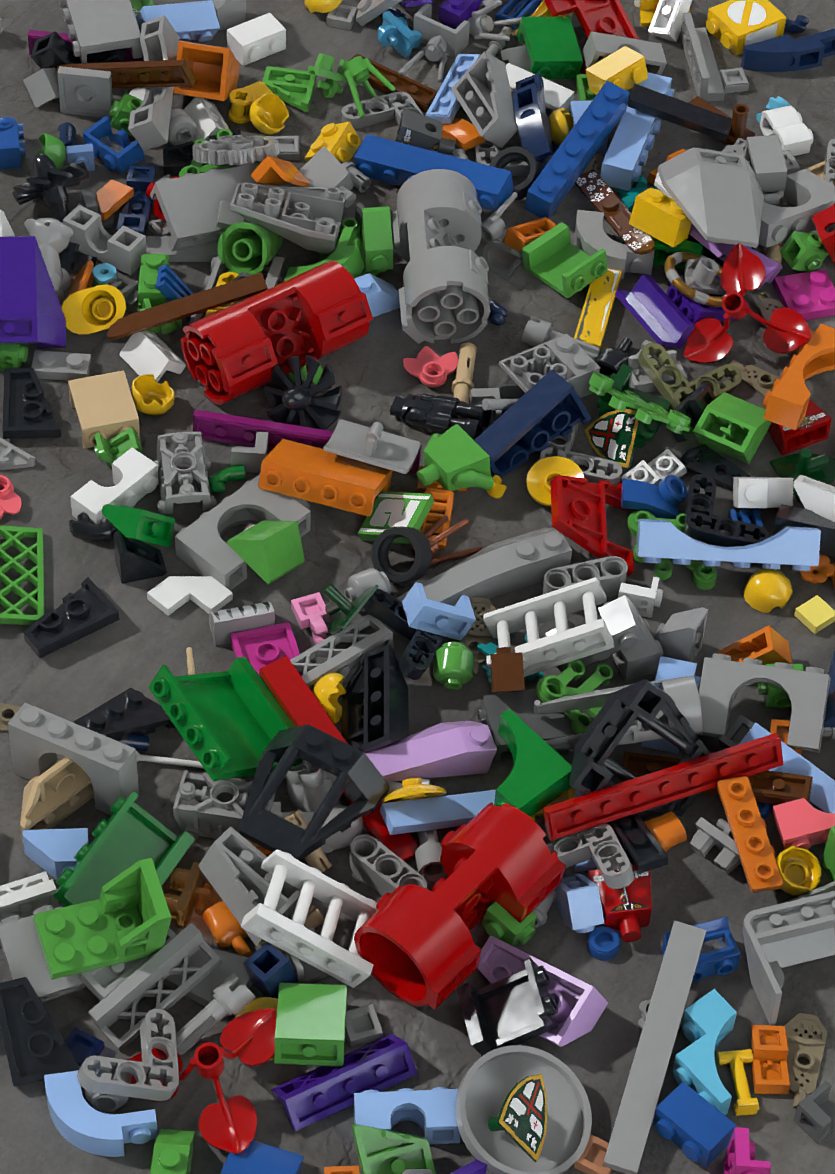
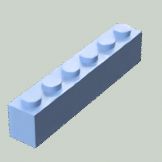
M648 73V79L638 84L662 94L674 96V89H671L672 78ZM627 106L601 166L600 177L608 186L630 191L634 181H639L642 166H645L647 162L648 150H652L654 145V134H659L661 118Z

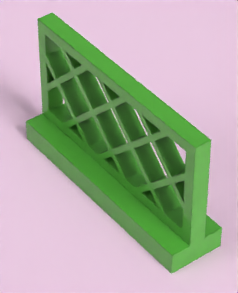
M0 526V536L7 540L0 545V558L6 562L0 568V581L6 585L0 591V604L7 609L0 613V624L32 625L44 615L43 528ZM23 537L36 538V543L27 548L19 540ZM12 545L21 552L15 558H12L5 552ZM27 557L36 564L29 571L19 564ZM11 568L22 575L14 582L4 574ZM27 580L37 588L30 594L19 587ZM12 591L22 598L14 605L4 598ZM29 604L37 611V615H26L19 609Z

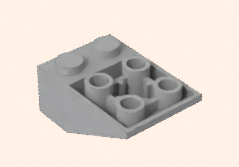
M568 334L501 360L498 364L525 393L550 370H553L573 385L580 398L594 393L589 390V381L593 372L600 373L598 364Z

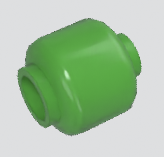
M447 642L436 650L433 675L436 681L444 684V688L458 690L462 688V685L472 680L474 656L465 644Z

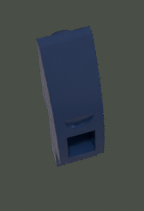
M835 29L795 40L786 34L744 46L741 67L753 71L787 72L821 66L824 57L835 55Z
M537 73L516 82V90L512 92L522 147L531 152L538 161L553 155L550 120L545 111L544 83L541 75Z

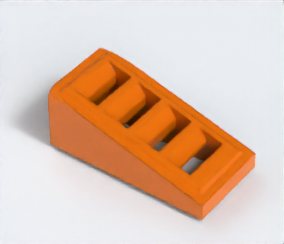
M547 217L507 228L504 244L520 253L523 247L555 227L556 224Z
M426 488L425 494H431L434 503L419 531L424 533L434 525L430 523H436L442 517L448 516L449 520L434 532L440 534L450 528L454 507V492ZM448 537L437 543L439 549H446Z

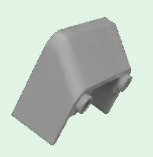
M835 891L750 911L744 918L742 930L750 981L770 1025L777 1022L782 997L781 988L784 984V974L781 968L835 955Z

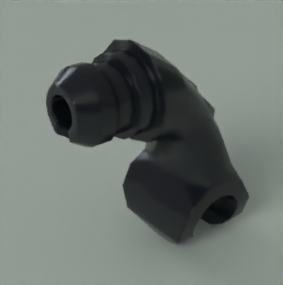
M84 512L77 516L78 521L72 519L69 521L71 534L74 537L98 542L114 541L113 534L119 531L112 523L102 525L89 523L88 515Z

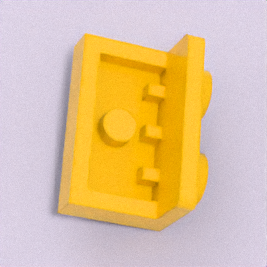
M350 121L339 124L330 123L321 129L320 135L310 146L311 149L304 159L308 162L324 146L341 164L346 161L349 162L360 146L361 140Z

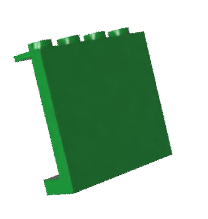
M237 657L228 671L173 676L166 665H162L148 686L213 781L255 775L263 750L279 730L295 727L246 657ZM298 758L293 766L299 765L303 759ZM274 762L270 773L273 772L278 763Z

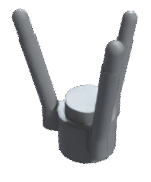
M498 0L481 10L472 12V17L468 19L470 22L469 33L474 36V39L484 38L509 41V36L490 34L489 32L493 30V27L519 24L522 17L493 21L485 13L501 5L502 1Z
M441 35L432 37L426 47H422L420 52L406 63L398 73L402 75L420 58L426 56L430 61L440 62L438 82H442L445 63L448 59L445 55L448 49L447 42Z
M516 192L482 223L481 239L486 243L495 240L503 242L505 240V223L500 218V215L517 197L518 194Z

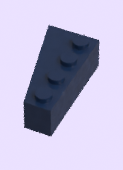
M550 370L474 441L490 456L491 474L502 478L528 461L529 454L534 451L542 452L550 447L549 442L559 435L562 437L567 436L573 432L572 427L579 422L585 424L592 418L573 385L555 371Z

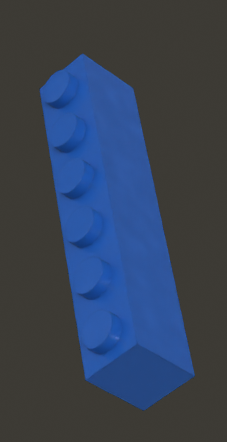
M609 81L605 82L527 191L526 210L541 218L547 217L550 219L626 112L630 92Z
M369 134L366 135L354 156L356 169L365 176L392 185L402 186L412 176L432 169H446L458 172L473 183L477 192V200L480 206L486 210L497 211L514 190L511 171Z

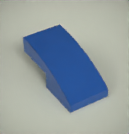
M623 478L621 508L648 510L656 518L676 519L678 516V505L668 503L661 496L657 485Z

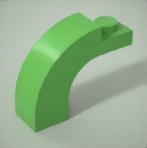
M354 227L343 228L337 247L329 257L313 265L289 267L284 281L328 261L340 263L353 278L359 277L365 264L361 256L362 241L357 237Z

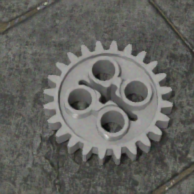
M263 136L218 137V140L201 141V143H196L192 147L193 160L202 164L209 163L210 165L254 164L255 161H263L267 155L272 157L280 155L279 140L271 139V137L264 138Z

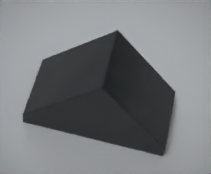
M119 531L113 534L115 562L122 584L159 577L167 573L161 550L142 541L127 538Z

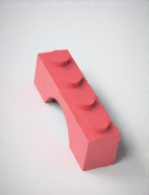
M805 798L773 806L774 821L784 850L791 846L809 849L812 845L823 842L824 844L827 843L830 827L835 826V813L817 810Z

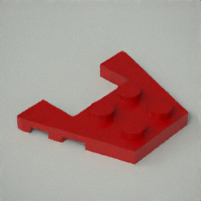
M544 0L552 17L574 12L587 38L591 32L640 40L619 0ZM582 57L583 63L580 72L582 74H586L585 69H587V67L585 64L584 57Z
M556 475L550 482L552 527L598 559L609 556H617L624 559L628 565V578L634 572L633 550L608 541L605 503L621 510L626 509L621 508L622 483L620 482L617 486L610 485L609 481L600 480L598 483H589L586 478Z

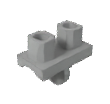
M700 817L695 823L697 832L690 842L691 849L703 857L707 855L713 846L720 849L721 852L715 858L714 865L728 875L739 864L742 865L729 823L720 818L716 823L717 827Z

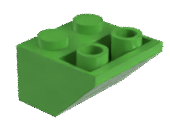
M724 392L706 406L693 432L700 444H705L709 448L749 465L772 422L763 419L765 409Z

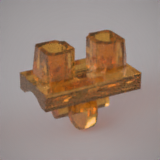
M193 862L191 870L174 868L170 879V888L182 891L181 896L169 893L164 894L171 917L176 919L177 928L185 929L188 926L194 908L196 914L203 915L205 910L219 901L218 896L212 892L213 886L210 883L204 884V878L201 876L202 871L198 867L200 863Z

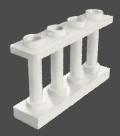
M596 577L483 615L484 622L492 637L498 638L499 648L511 647L510 633L526 629L528 643L515 647V653L522 652L524 677L614 648L613 638L604 619L598 620L596 605L605 603L607 598ZM584 610L586 624L569 629L567 615ZM555 619L557 633L540 639L538 624ZM489 655V656H486V657H487V665H488V667H489V669H490V655Z
M275 850L263 860L261 865L263 870L272 874L264 903H259L243 917L241 928L298 957L353 988L371 975L374 964L362 959L358 954L354 936L356 931L377 912V902L351 890L347 885L322 874L320 870L300 862L291 854ZM284 882L301 890L292 920L276 911ZM312 897L329 905L320 935L304 926ZM341 912L357 920L348 950L332 941Z

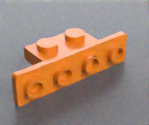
M748 777L719 780L717 789L750 891L757 893L781 889L783 881L775 860V851L773 846L770 845L764 819L761 818Z

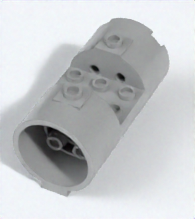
M446 169L423 171L409 178L400 187L396 198L397 210L392 215L395 251L408 262L403 273L404 287L399 289L402 330L418 344L423 341L434 343V340L450 339V343H461L475 337L486 327L490 313L487 286L489 284L487 274L489 267L482 256L478 257L474 253L481 241L482 223L480 213H482V208L477 200V192L473 183L464 175Z

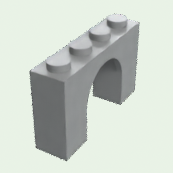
M807 169L787 175L783 199L795 207H779L763 201L759 244L768 248L788 240L794 231L808 233L816 230L812 216L835 204V186Z
M260 474L254 479L245 482L239 490L230 496H226L220 504L210 511L204 512L198 520L188 527L182 528L175 536L176 556L201 576H212L230 591L247 579V563L221 539L225 531L236 525L248 524V522L256 525L263 520L298 521L300 538L310 531L311 511L291 496L260 489L258 487Z
M714 653L712 658L704 657L699 688L703 728L702 733L696 735L720 738L722 734L726 736L732 703L737 694L750 684L767 682L780 687L791 700L792 713L787 746L802 749L803 751L820 753L831 680L830 675L824 674L825 670L817 667H806L805 671L793 670V665L788 663L775 662L774 667L764 666L761 660L744 658L743 662L731 661V656Z
M24 703L7 724L14 774L31 780L33 777L40 776L51 768L58 760L57 754H60L77 763L91 779L94 790L95 809L113 815L109 809L121 795L124 798L128 797L133 791L138 794L134 802L136 803L139 800L135 748L28 703Z

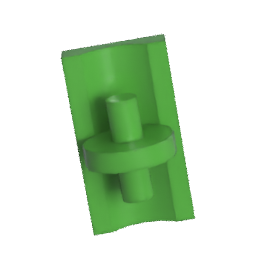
M319 53L315 66L309 65L307 73L327 78L325 81L319 80L317 86L323 89L324 97L331 99L336 93L342 94L343 86L338 85V81L349 84L343 74L346 71L344 67L349 61L340 59L338 71L333 72L332 68L335 57Z

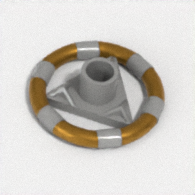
M676 252L668 256L664 269L666 277L672 286L692 301L702 305L722 307V300L727 292L723 289L720 279L715 278L716 275L719 278L721 276V265L706 256H699L692 252ZM680 262H686L684 282L674 268ZM707 294L724 295V296H722V297H713V296H709V295H707Z

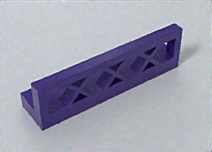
M391 1033L344 1055L343 1066H320L271 1089L274 1099L284 1106L290 1127L297 1131L353 1105L354 1093H362L366 1090H377L380 1092L416 1075L417 1071L408 1043Z

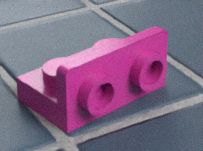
M735 1127L723 1159V1174H770L771 1162L755 1160V1143L749 1142V1128Z

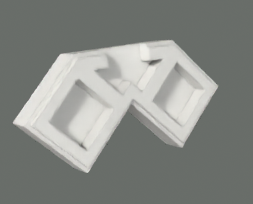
M169 576L147 592V600L168 616L189 600L209 614L210 612L220 610L233 600V593L212 576Z

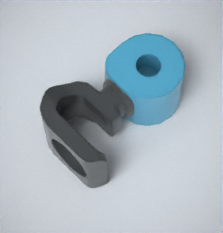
M102 263L93 268L94 287L106 284L116 287L122 292L126 300V311L138 303V280L133 281L124 288L121 281L117 282V272L113 265ZM135 290V294L132 297V299L127 301L130 292Z

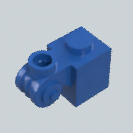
M11 117L0 118V169L22 168L21 157L26 156L25 142L19 141V139H24L23 123H17Z

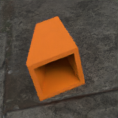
M178 41L176 60H186L196 81L193 86L174 87L173 93L225 101L229 98L230 92L238 88L240 68L230 48Z

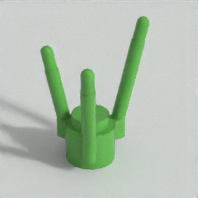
M357 56L347 62L344 67L346 71L343 74L348 80L360 118H364L365 115L354 81L358 84L363 83L371 98L377 97L367 80L370 77V71L392 92L396 90L371 64L368 58L363 59L362 56Z

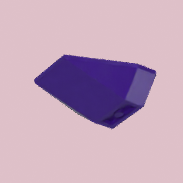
M0 237V344H38V348H66L65 316L36 237Z

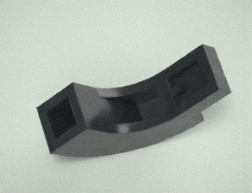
M56 31L35 41L31 58L41 69H57L59 64H81L80 58L74 56L73 48ZM127 48L87 54V63L124 62Z

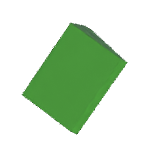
M263 520L227 541V544L267 584L298 568L305 561L298 521Z

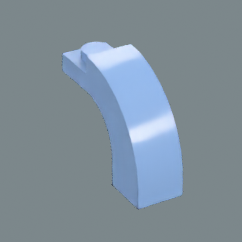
M79 1070L44 1075L51 1119L59 1133L75 1147L99 1156L120 1157L125 1156L124 1143L143 1144L157 1138L155 1109L116 1115L105 1114L92 1108L84 1099L81 1085L77 1078Z

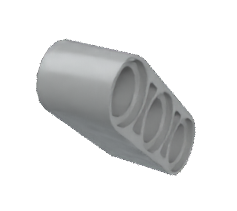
M609 556L550 569L544 576L542 595L596 577L605 592L606 598L619 594L621 583H626L628 565L621 557Z
M364 834L355 837L351 841V871L381 896L387 892L391 894L399 885L402 887L407 884H414L427 889L425 878L376 838Z

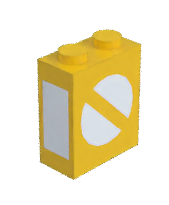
M729 0L708 9L706 29L725 48L737 56L743 53L744 46L783 36L786 16L768 0Z

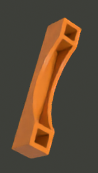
M820 324L815 332L811 331L810 341L799 348L797 355H793L789 367L785 366L781 378L775 380L772 391H767L762 407L766 408L763 419L793 430L798 428L805 417L811 396L804 381L816 374L835 370V328Z

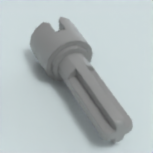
M531 316V320L526 324L521 341L532 346H538L564 334L554 331L552 323ZM572 338L596 361L600 354L598 347Z
M436 829L418 831L420 847L415 852L418 873L423 875L426 882L435 883L441 878L446 879L447 875L440 862L442 847L438 841Z
M231 973L213 990L215 993L212 995L214 999L176 1033L177 1053L179 1055H184L228 1013L230 1016L232 1014L236 1016L256 998L247 986L238 979L235 973Z

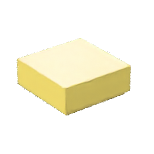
M816 595L797 607L794 616L816 634L835 621V610Z

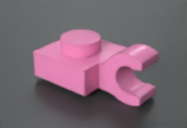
M320 592L291 600V609L300 628L310 627L315 644L327 639L325 633L328 632L325 622L330 621V615L325 611L326 605Z

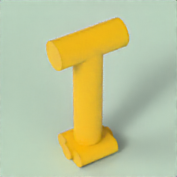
M751 1049L717 1052L718 1066L730 1065L738 1099L736 1104H734L736 1116L757 1114V1110H759L758 1099L751 1098L743 1065L744 1063L753 1062Z

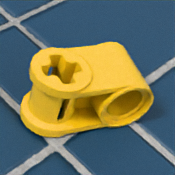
M261 81L232 90L229 95V100L232 103V107L229 110V119L235 123H247L250 121L249 114L252 103L264 93L273 92Z

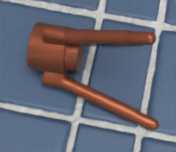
M444 516L423 533L428 539L432 551L429 568L437 563L473 555L483 549V547L470 548L436 557V554L440 552L437 543L467 525L469 519L465 518L433 538L431 535L449 520L448 516ZM410 544L409 549L415 560L414 546Z

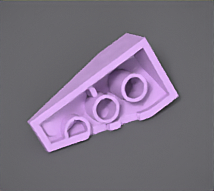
M474 721L439 723L365 754L386 782L410 778L426 779L487 773L497 748L488 725Z
M493 936L489 937L482 948L477 968L491 984L525 970L524 960L529 957L538 966L543 965L550 979V984L547 985L548 993L553 996L558 1007V1013L555 1014L558 1028L539 1035L540 1037L562 1047L592 1031L608 1005V1002L594 986Z

